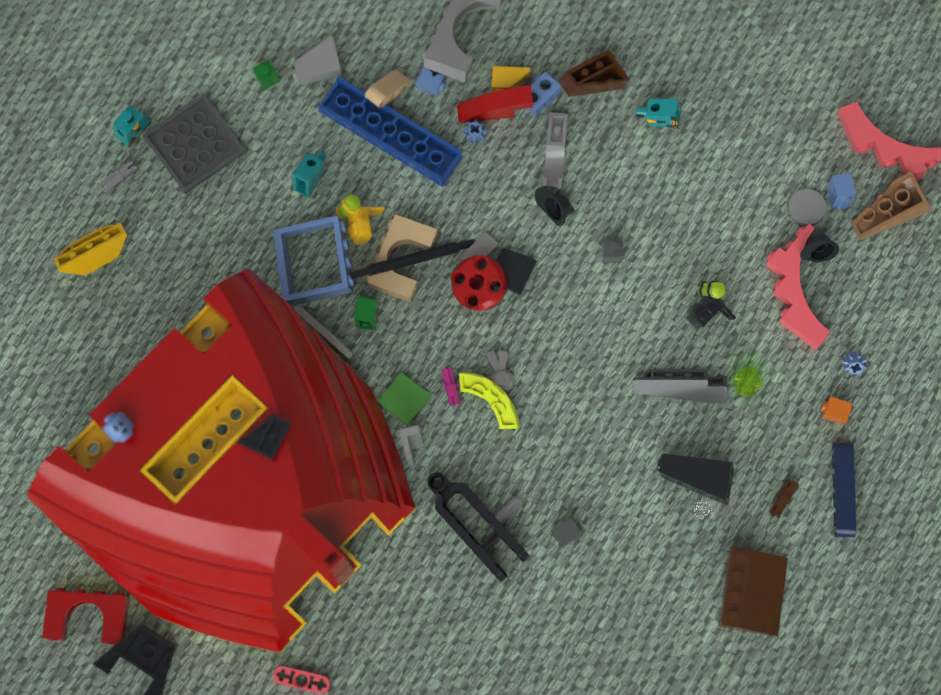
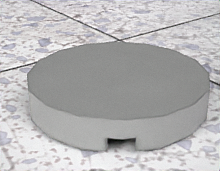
M802 189L795 192L788 204V213L791 219L802 226H807L808 224L813 226L819 223L826 212V202L823 196L812 189Z

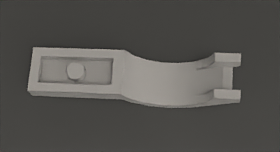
M549 112L542 188L547 186L561 189L568 120V114Z

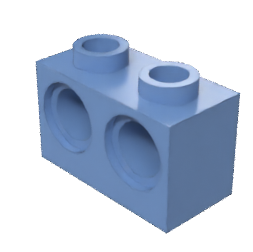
M546 72L542 75H537L532 81V97L536 98L537 101L533 102V108H527V110L534 117L561 93V85ZM548 85L550 86V88L544 90L541 88V86Z
M851 172L832 176L826 187L831 208H837L838 210L848 208V205L851 204L856 195Z

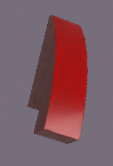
M531 85L491 92L457 105L459 124L474 122L475 119L478 122L513 118L514 110L533 108Z

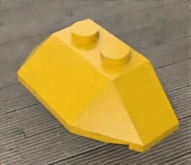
M121 222L115 225L103 226L69 244L61 251L59 256L54 258L55 264L60 272L85 276L119 257L127 233Z

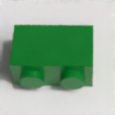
M369 295L357 297L354 317L356 327L376 331L379 313L377 299Z

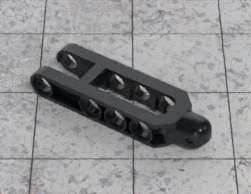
M439 472L430 475L427 483L430 490L436 495L435 510L502 583L508 575L487 551L502 539L522 562H525L530 555L465 483L450 482L446 476ZM455 494H462L482 518L494 527L495 534L483 545L474 538L447 508V501Z

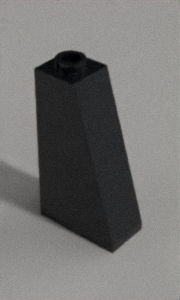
M662 454V460L659 459L657 471L660 472L662 478L721 504L729 505L734 474L733 462Z

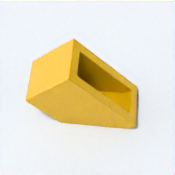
M493 66L492 92L519 87L530 78V68Z

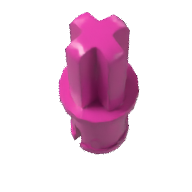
M446 367L441 372L449 406L461 404L457 389L458 384H456L453 370L451 367Z

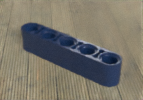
M833 442L832 469H834V474L832 475L833 488H835L833 507H835L836 512L834 513V527H836L834 536L856 537L854 444L852 442Z

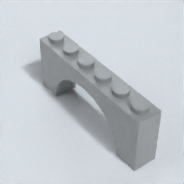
M450 0V5L444 9L443 20L438 21L436 34H432L430 38L429 48H425L423 52L424 68L466 82L472 69L473 58L466 55L457 46L453 31L458 22L467 14L480 9L499 11L504 0Z

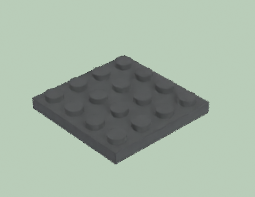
M202 94L142 135L184 194H187L246 153L245 148L205 94Z

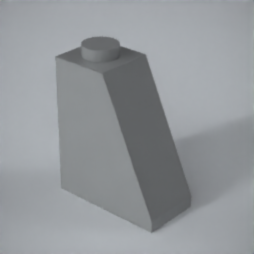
M333 35L327 37L294 62L295 69H292L294 80H298L299 85L342 76Z

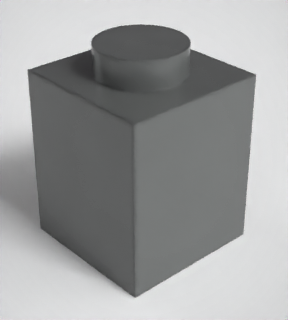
M622 238L603 239V263H622Z
M570 517L554 528L551 533L562 549H564L582 536L581 530L583 528L577 519L573 521Z

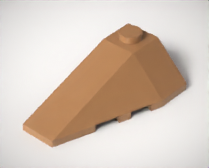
M910 171L895 179L890 184V187L883 194H880L877 200L870 207H867L851 224L859 240L913 220L932 210Z

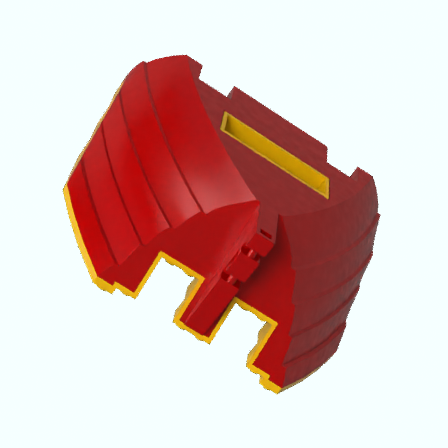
M245 269L243 272L232 275L218 283L203 298L207 305L181 332L174 328L88 415L93 421L65 450L58 446L43 461L30 489L27 491V497L68 538L113 577L152 615L192 631L232 643L281 653L291 643L296 634L307 624L289 606L301 591L317 577L335 594L361 566L344 546L371 518L389 536L416 508L402 461L388 424L371 388L279 294L251 269ZM205 329H212L213 334L211 337L204 338L202 336ZM240 410L242 417L239 420H233L231 418L233 411ZM112 412L115 415L123 412L134 424L132 429L134 433L123 443L121 441L113 442L103 431V427L106 424L104 420ZM272 414L292 423L274 461L237 444L239 439H243L252 432V429L264 423ZM220 425L228 426V431L226 434L220 435L217 433V428ZM208 439L213 440L214 445L211 449L206 450L203 448L204 441ZM93 444L99 446V451L96 454L89 453V447ZM192 454H197L200 459L198 463L190 464L189 457ZM184 469L185 476L182 479H176L174 475L176 470Z

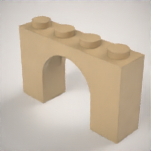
M395 214L393 220L390 219L388 222V233L386 237H382L380 247L382 248L379 254H375L373 263L388 260L391 252L403 244H412L423 249L433 248L438 236V230ZM393 270L373 276L367 275L366 277L369 288L410 303L418 286L416 280L399 275Z

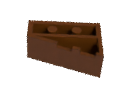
M608 49L566 71L559 80V83L567 95L572 97L619 90L630 79Z

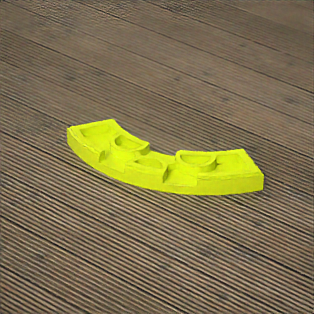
M459 373L460 392H468L484 398L496 414L499 429L520 428L516 409L509 396L499 385L489 378L476 373Z

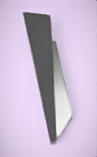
M649 369L645 371L644 377L633 378L634 393L705 403L727 404V376L708 377L707 369Z

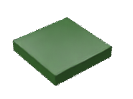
M401 372L377 403L408 426L431 398V394Z

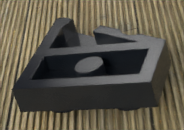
M272 414L264 423L252 429V432L243 439H239L237 444L274 461L292 423Z

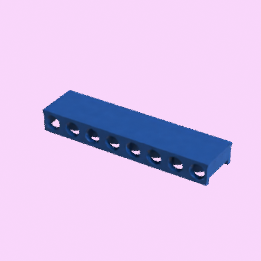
M338 76L336 83L322 103H319L318 112L443 187L463 158L462 151L387 105L378 108L365 97V92Z

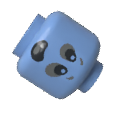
M112 412L104 420L106 424L103 427V431L113 442L121 441L123 443L134 433L132 430L134 428L133 422L123 412L116 415Z

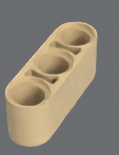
M395 69L371 85L365 93V97L378 108H382L404 92V88L409 87L411 80Z

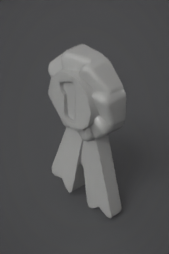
M494 350L485 352V356L494 371L491 380L505 392L509 391L514 385L513 374L506 370L508 352L499 350L498 360Z

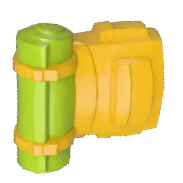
M352 194L342 200L341 205L336 208L335 214L343 221H347L349 225L347 233L353 245H365L372 237L369 216L381 215L385 208L360 206L361 201L359 197Z

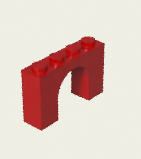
M54 588V591L48 590L42 638L66 641L68 619L71 612L79 605L91 603L97 605L103 614L101 643L116 645L126 634L130 598L124 596L125 593L113 592V595H105V591L96 590L93 591V594L86 593V590L74 589V592H66L65 588Z

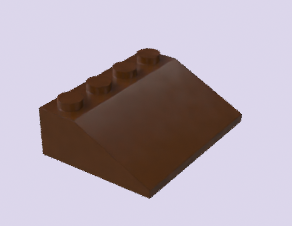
M730 547L719 620L720 628L778 637L788 558L751 549Z

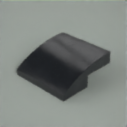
M502 248L496 261L506 273L507 290L521 296L537 260ZM500 282L496 283L495 286L500 288Z

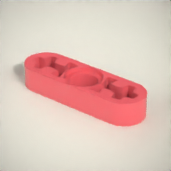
M285 666L276 668L273 673L274 680L280 685L318 694H324L330 689V681L322 675ZM285 670V674L292 676V672H295L292 679L293 684H289L290 679L287 678L280 681V677L277 674ZM301 674L307 677V683L304 686H299L296 682L297 677ZM311 676L315 677L313 679L315 682H320L323 679L326 688L322 687L321 690H318L316 685H312V689L308 688L311 684Z

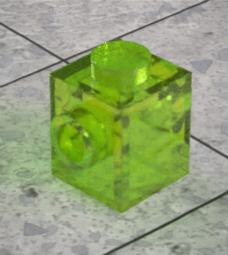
M742 367L741 372L737 371L733 382L736 385L733 392L752 398L755 390L759 391L762 380L759 378L761 373H758V370L753 367Z

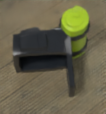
M718 281L702 282L698 289L701 299L698 303H694L688 311V321L694 327H704L718 311L728 320H735L736 316L720 299L725 294L724 284Z

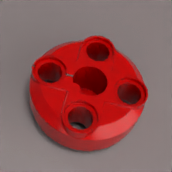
M475 255L466 258L456 267L451 275L452 291L455 298L461 305L470 310L485 311L492 309L502 301L507 291L508 282L504 269L497 261L485 255ZM486 260L487 266L484 269H481V262ZM462 275H464V276H465L464 282L461 283V284H459V283H458L459 277L462 276ZM500 282V289L494 291V285ZM477 297V305L472 306V300Z

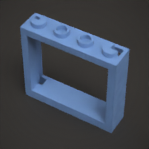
M338 215L273 230L282 298L290 306L354 292L353 285L355 279H351L349 272H351L350 268H352V260L348 256L350 245L345 236L347 227L345 226V221ZM334 227L342 283L294 294L287 237Z

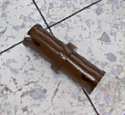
M787 480L782 491L776 495L777 499L768 511L772 516H776V518L781 517L787 504L791 503V497L799 487V484L794 480Z

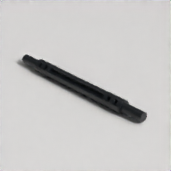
M470 239L459 243L452 242L369 264L366 268L349 272L351 279L365 275L373 276L455 254L459 250L471 247L474 240Z

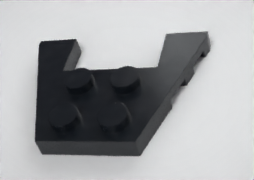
M141 624L98 658L92 665L109 674L121 657L153 678L144 695H162L176 645L144 624Z

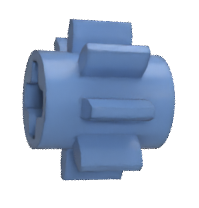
M476 119L471 124L467 122L468 129H463L464 134H468L466 141L471 139L474 144L478 140L483 142L482 135H487V130L483 129L484 123L479 124Z
M849 351L847 357H843L844 371L849 370L850 375L861 374L863 369H867L866 356H861L859 351Z

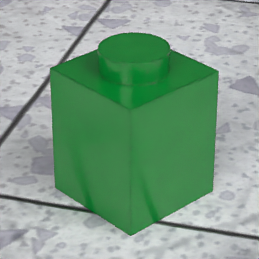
M269 59L252 68L263 90L280 82L278 74Z

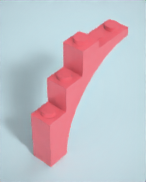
M858 102L839 108L837 115L853 152L863 154L870 151L872 147L880 167L886 166L889 168L896 165L898 161L903 175L911 171L916 181L923 178L927 169L933 168L938 165V162H941V147L923 148L896 141L885 135L871 123L863 113Z
M808 224L805 228L801 227L795 235L797 237L794 242L790 241L784 250L780 247L776 252L772 250L766 258L768 260L766 267L783 279L779 278L773 286L775 289L773 295L788 306L779 315L782 317L779 323L813 349L817 350L830 331L818 321L810 310L800 283V253L815 229L812 225Z

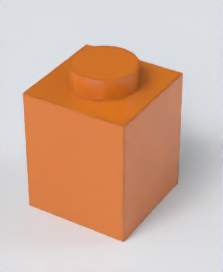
M830 396L822 404L821 412H824L822 418L845 425L853 403Z

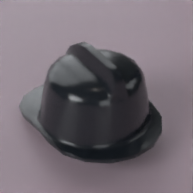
M546 188L536 189L534 196L537 205L556 225L562 226L566 218L574 212V208L568 198L563 194L553 195Z
M817 234L808 238L807 246L801 251L800 257L803 260L817 263L828 261L838 254L839 246L827 235Z

